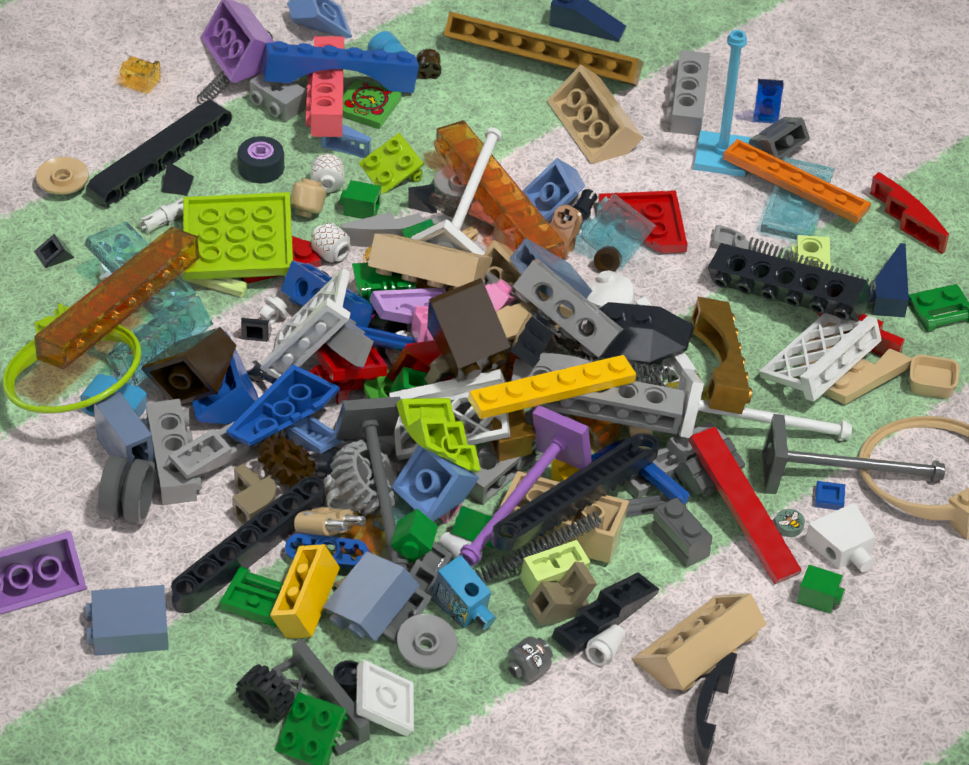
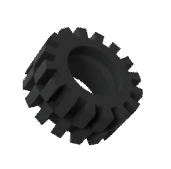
M257 664L237 682L236 692L239 693L238 698L244 701V707H249L252 714L255 715L256 713L260 719L265 718L267 723H277L292 707L295 700L293 698L295 696L294 692L289 691L291 686L289 683L285 684L283 682L285 679L282 676L278 677L276 675L277 671L274 669L269 671L268 666L263 665L262 667L261 664Z

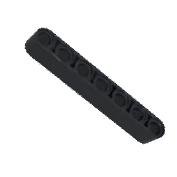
M206 100L94 176L86 186V194L106 208H110L111 206L109 205L113 202H119L130 194L129 191L132 189L136 190L148 182V178L151 176L155 177L165 170L168 163L174 164L184 157L186 152H191L203 144L206 138L210 139L222 131V127L229 126L232 120V113L213 100Z
M315 476L303 478L179 574L171 583L173 608L185 614L195 611L228 585L241 566L249 568L295 532L294 521L298 513L324 507V482Z

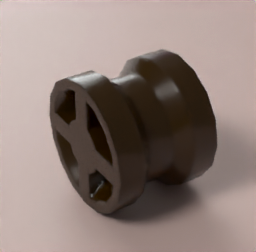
M433 49L421 50L416 56L419 65L418 76L421 79H437L442 73L440 54Z

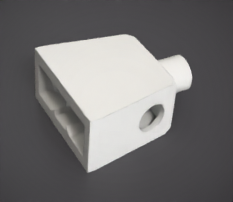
M855 503L809 523L806 542L836 568L841 569L852 563L861 572H866L872 568L875 560L870 555L873 552L875 535Z

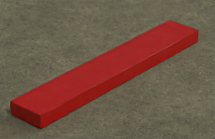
M716 427L691 435L688 440L773 583L778 584L799 575L802 571L801 567Z

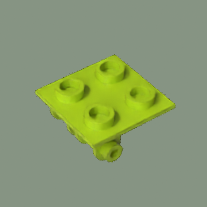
M400 132L359 162V165L375 185L381 186L382 194L390 191L407 177L415 182L420 181L423 177L421 167L425 165Z

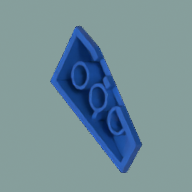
M236 349L218 394L193 401L192 405L195 416L199 422L230 424L235 422L259 398Z
M292 364L226 430V435L248 446H252L323 408L340 391V387Z

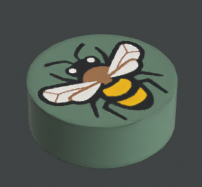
M784 509L776 515L775 526L781 535L796 537L803 532L805 519L799 511Z

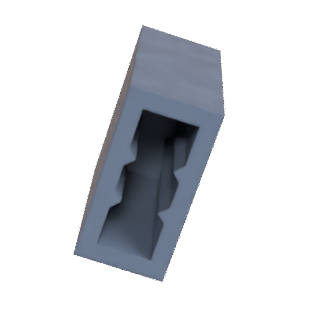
M527 238L524 239L509 258L521 274H523L533 260L539 259L586 299L593 291L570 263ZM541 285L539 291L550 297V288L546 285ZM562 303L563 305H565V306H567L568 308L572 309V307H571L570 304H568V303Z
M117 391L106 399L95 403L97 439L108 455L127 457L130 465L135 459L149 460L154 463L152 434L121 392Z
M366 552L324 604L323 608L331 616L329 621L336 628L342 631L344 628H347L359 639L366 637L376 642L420 585L404 567Z
M164 585L91 590L92 603H86L87 621H92L93 627H87L88 645H94L95 656L169 650Z

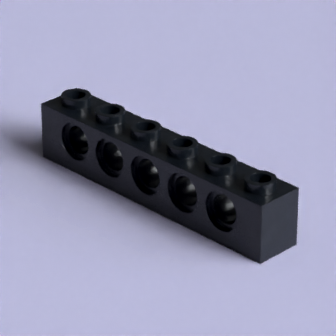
M724 243L720 244L707 267L712 282L721 288L729 287L739 290L744 294L751 293L762 296L770 301L778 300L793 307L800 306L811 309L816 313L831 314L842 320L849 319L859 322L872 297L868 281L865 279Z

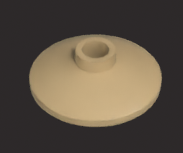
M72 157L50 159L40 165L36 172V181L40 188L46 192L59 195L70 194L80 190L89 179L87 166L80 160Z

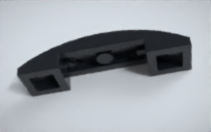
M731 652L712 669L699 695L694 723V744L701 765L708 764L717 725L707 722L716 691L728 694L735 672L737 653Z

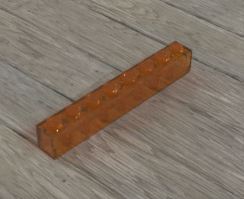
M462 120L436 128L434 147L437 154H441L445 159L449 169H453L457 174L461 184L467 186L484 144L469 125ZM491 153L473 199L481 204L485 214L493 219L498 230L505 234L512 247L517 249L524 239L527 238L564 260V241Z
M172 226L44 329L39 331L34 336L37 359L65 370L199 259L198 236Z

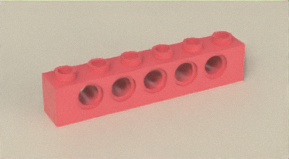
M314 36V46L324 47L332 45L344 49V37ZM327 69L308 74L306 126H311V137H342L344 69Z

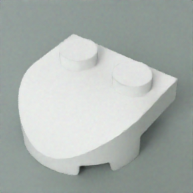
M608 270L599 273L596 278L586 282L593 290L587 300L598 309L607 302L634 304L633 285L625 276Z

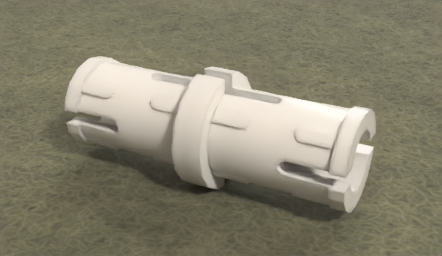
M183 197L167 206L162 205L154 213L140 218V228L142 230L147 229L144 232L148 234L166 224L168 226L173 224L174 220L183 216Z

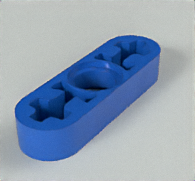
M301 533L289 537L285 544L286 553L292 560H294L296 555L294 547H299L301 543L304 546L314 544L334 545L336 551L333 558L340 568L353 569L366 552H370L369 548L361 540ZM342 547L346 553L354 554L359 549L363 555L357 556L354 561L351 555L343 554Z

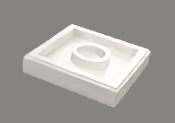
M363 659L357 665V714L408 737L414 732V683Z

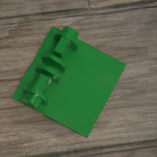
M352 263L358 295L370 303L369 298L373 291L416 289L415 283L401 279L402 274L392 272V276L375 273L376 268L368 266V263Z
M297 692L274 750L312 765H329L333 752L331 747H337V743H334L335 737H341L337 732H341L345 720L348 719L345 716L347 713L346 708Z

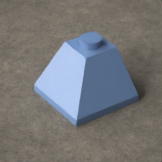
M289 0L287 2L290 11L289 16L297 25L302 24L309 29L344 38L352 37L341 6L333 0Z
M556 158L521 191V194L528 207L534 210L539 227H544L553 218L554 212L559 206L567 205L586 186L577 169Z
M418 445L391 488L412 508L419 509L430 520L434 521L464 502L479 477L472 471Z

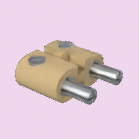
M321 507L312 509V511L307 510L298 513L294 526L297 533L331 536L349 531L353 526H364L366 521L363 520L366 519L364 516H353L352 511L349 509Z

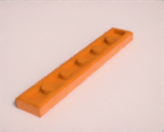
M736 139L723 154L724 160L856 224L870 210V202L739 139Z

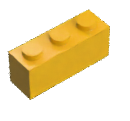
M325 544L299 546L270 616L287 638H310L314 634L324 609L323 606L328 599L340 569Z

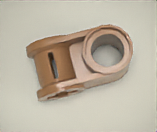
M570 205L559 206L554 212L542 247L555 255L568 259L570 257L567 256L568 253L573 252L576 244V238L583 221L582 214ZM571 215L573 218L571 221H565L564 216Z

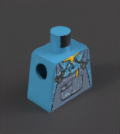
M461 555L438 570L431 600L462 628L475 621L483 630H486L496 620V617L487 608L491 596L489 588Z

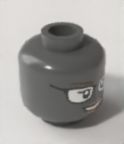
M526 637L508 650L507 658L509 663L507 664V669L515 679L521 678L526 682H532L551 668L552 650L542 638Z

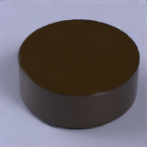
M613 246L602 247L594 256L595 267L600 272L608 270L615 272L622 263L621 253Z

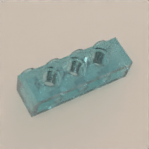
M187 294L177 296L172 300V305L156 312L151 321L133 330L134 335L139 340L142 353L137 370L126 384L136 385L147 377L141 370L142 366L176 341L203 333L213 325L200 296H187ZM117 342L113 346L114 349L105 355L118 381L130 369L133 360L130 347L122 342Z

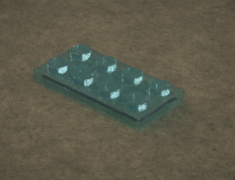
M787 157L783 159V161L829 183L832 181L835 168ZM775 185L760 232L797 240L798 235L814 236L823 207Z
M127 221L87 237L84 245L153 317L194 299L196 292Z

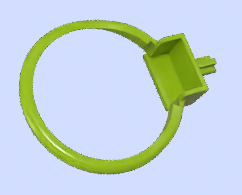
M63 303L57 304L58 309L54 310L55 316H47L34 322L36 337L21 348L8 363L3 374L4 392L13 404L21 409L35 413H65L91 406L114 394L133 376L139 366L142 353L137 337L129 329L119 324L93 320L88 306L70 310L69 306L64 307ZM92 336L95 345L99 344V340L116 341L127 344L132 351V365L127 373L111 387L89 399L63 406H34L24 403L15 392L14 384L17 376L40 359L42 353L45 360L49 359L48 349Z

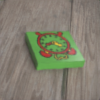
M355 79L343 95V118L380 129L400 102L401 93L389 91L384 87Z

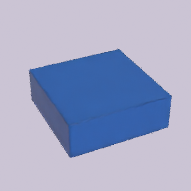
M817 481L814 507L831 510L843 508L846 484Z

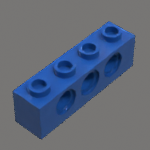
M292 261L281 291L290 297V302L304 306L332 277L314 265ZM346 288L343 308L350 312L349 318L355 321L356 325L368 327L375 308L370 302Z

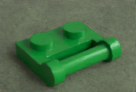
M958 284L909 294L908 303L926 332L933 331L938 326L964 320L969 322V301Z
M241 566L220 601V609L276 627L277 625L270 615L284 583L251 573L250 569Z

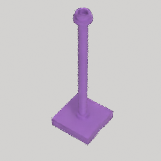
M538 405L533 412V421L536 430L537 451L542 452V456L471 545L464 544L462 546L459 556L461 555L470 566L477 564L481 560L480 551L492 538L493 526L511 514L554 458L578 469H582L592 463L588 426Z

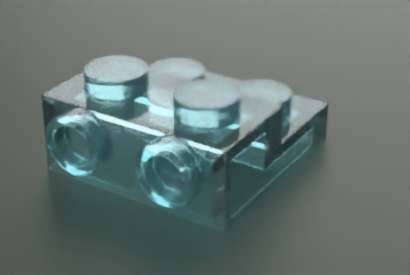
M613 193L609 199L605 196L596 208L599 211L593 219L588 217L580 227L582 231L580 238L596 251L604 246L617 248L622 256L620 267L623 268L656 225Z

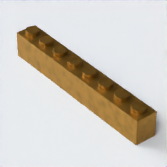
M449 11L443 34L451 39L573 70L582 65L598 76L633 85L638 84L644 61L638 58Z

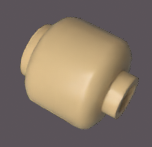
M302 178L301 181L293 184L290 205L292 208L297 209L296 215L311 218L312 213L318 214L322 212L326 197V189L321 187L322 182Z

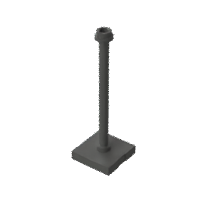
M398 396L343 400L335 427L336 439L366 437L390 561L404 567L408 571V560L402 559V555L390 546L396 525L378 440L379 436L393 435L399 418L396 402L401 400V398Z
M773 414L762 448L765 494H777L787 462L930 476L932 482L943 480L945 476V464L937 460H933L931 465L790 451L787 447L785 415Z

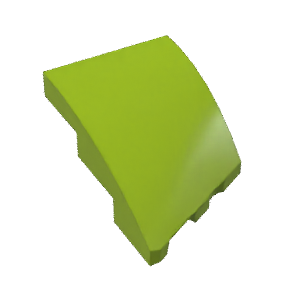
M450 398L401 399L396 402L401 420L417 444L474 473L481 471L475 445L467 444L463 421H455Z

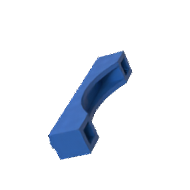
M275 41L273 43L266 42L262 72L264 80L267 82L291 83L302 76L316 71L345 69L368 75L380 82L389 91L414 93L419 65L415 55L405 51L389 53L381 49L365 51L356 47L340 49L332 45L316 47L307 43L291 45L282 41Z

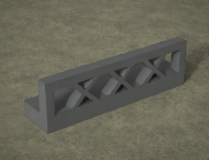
M301 639L292 644V658L272 669L277 671L276 675L278 677L282 676L285 679L283 681L285 684L289 683L291 686L289 691L294 692V699L297 692L301 693L302 688L312 689L318 693L317 699H323V701L346 708L347 713L345 716L348 719L345 720L341 731L349 732L353 739L341 745L334 740V743H337V747L332 746L331 748L336 755L340 756L370 740V722L367 718L357 714L355 703L305 641ZM296 666L302 674L300 680L286 678L283 672Z

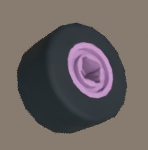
M266 136L251 137L245 140L238 148V170L245 180L251 183L264 184L277 180L283 174L285 168L284 150L277 140Z

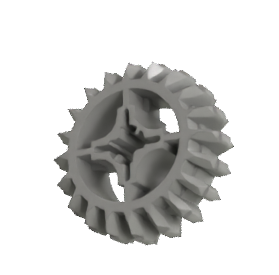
M362 440L348 443L333 457L334 461L330 464L333 470L330 476L335 479L333 486L339 489L340 493L338 496H343L346 500L345 505H352L354 512L360 510L363 516L369 515L372 518L381 515L368 444ZM381 452L391 505L394 507L400 500V495L391 487L400 472L395 470L394 462L387 458L388 453L383 454Z

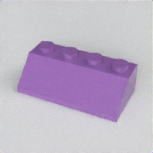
M235 0L220 1L200 37L228 79L233 83L262 73L266 42H274L247 5Z
M65 529L0 548V614L87 589L72 532Z

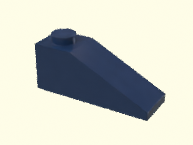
M552 0L549 26L620 42L626 25L591 1Z
M904 243L899 244L875 278L874 288L871 292L872 297L868 305L872 306L873 315L904 318L906 316L909 295L906 244Z

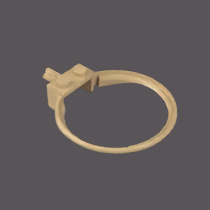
M915 416L899 419L873 432L864 442L859 458L870 459L872 451L882 439L900 430L909 428H940L960 433L969 438V424L938 416ZM859 469L862 478L870 489L885 501L919 518L949 520L950 525L965 539H969V488L949 498L950 504H916L898 499L884 492L874 483L869 470Z

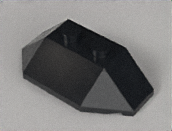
M607 302L599 308L623 328V331L606 352L598 358L599 360L624 355L628 362L652 365L670 358L678 352H685L688 349L694 329L693 324L660 306ZM587 321L584 333L592 335L594 325Z

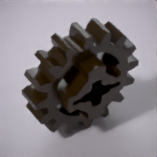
M273 434L270 438L266 437L257 451V454L260 456L258 462L265 464L262 469L267 471L272 479L278 478L281 485L288 484L291 488L303 478L314 476L317 473V470L313 468L316 463L309 460L311 454L307 453L302 445L296 446L293 439L287 440L283 435L277 438Z

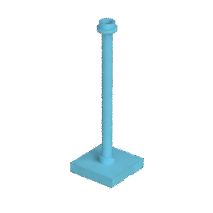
M733 30L727 38L731 51L720 133L700 130L694 170L745 177L746 170L723 159L725 150L736 139L749 144V139L751 138L730 135L741 49L747 45L745 32Z

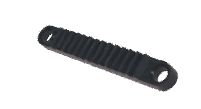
M646 433L632 436L497 522L492 529V545L501 551H514L529 541L535 542L539 535L543 537L547 530L551 532L554 525L559 527L562 520L568 521L570 515L576 516L578 510L583 511L586 504L591 506L594 499L599 501L602 494L606 496L609 490L614 491L617 484L622 486L625 479L629 481L632 475L637 476L640 469L657 458L659 440L655 436ZM639 446H645L651 449H641L639 448ZM501 534H511V535H513L514 537H513V538H504V537H501L500 535H501Z

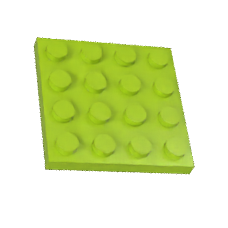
M290 192L183 197L184 280L287 275L290 264L293 261Z

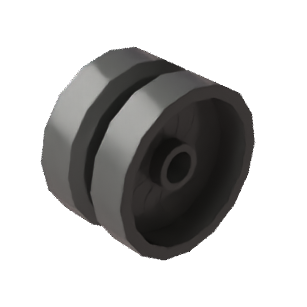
M110 455L102 472L98 493V512L100 518L118 520L123 514L128 523L144 524L152 503L155 486V465L153 461L135 459L130 465L127 457Z

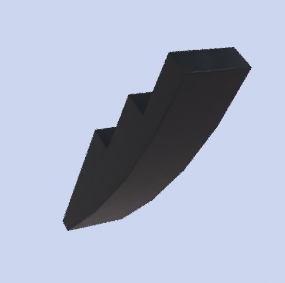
M532 309L520 327L510 351L534 368L540 360V355L546 349L547 342L554 334V325Z
M637 572L600 590L597 600L577 609L575 618L554 628L551 638L574 655L587 648V643L590 639L612 625L621 624L655 597L660 589Z

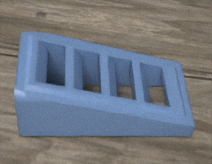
M342 124V137H321V146L323 148L362 158L371 154V138ZM360 144H364V149L360 148Z
M311 415L286 427L288 440L293 439L296 446L302 445L304 449L319 454L343 442V439H336L334 430Z

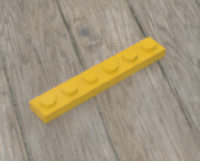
M621 355L469 391L468 400L478 417L483 419L634 383L637 374L625 356Z

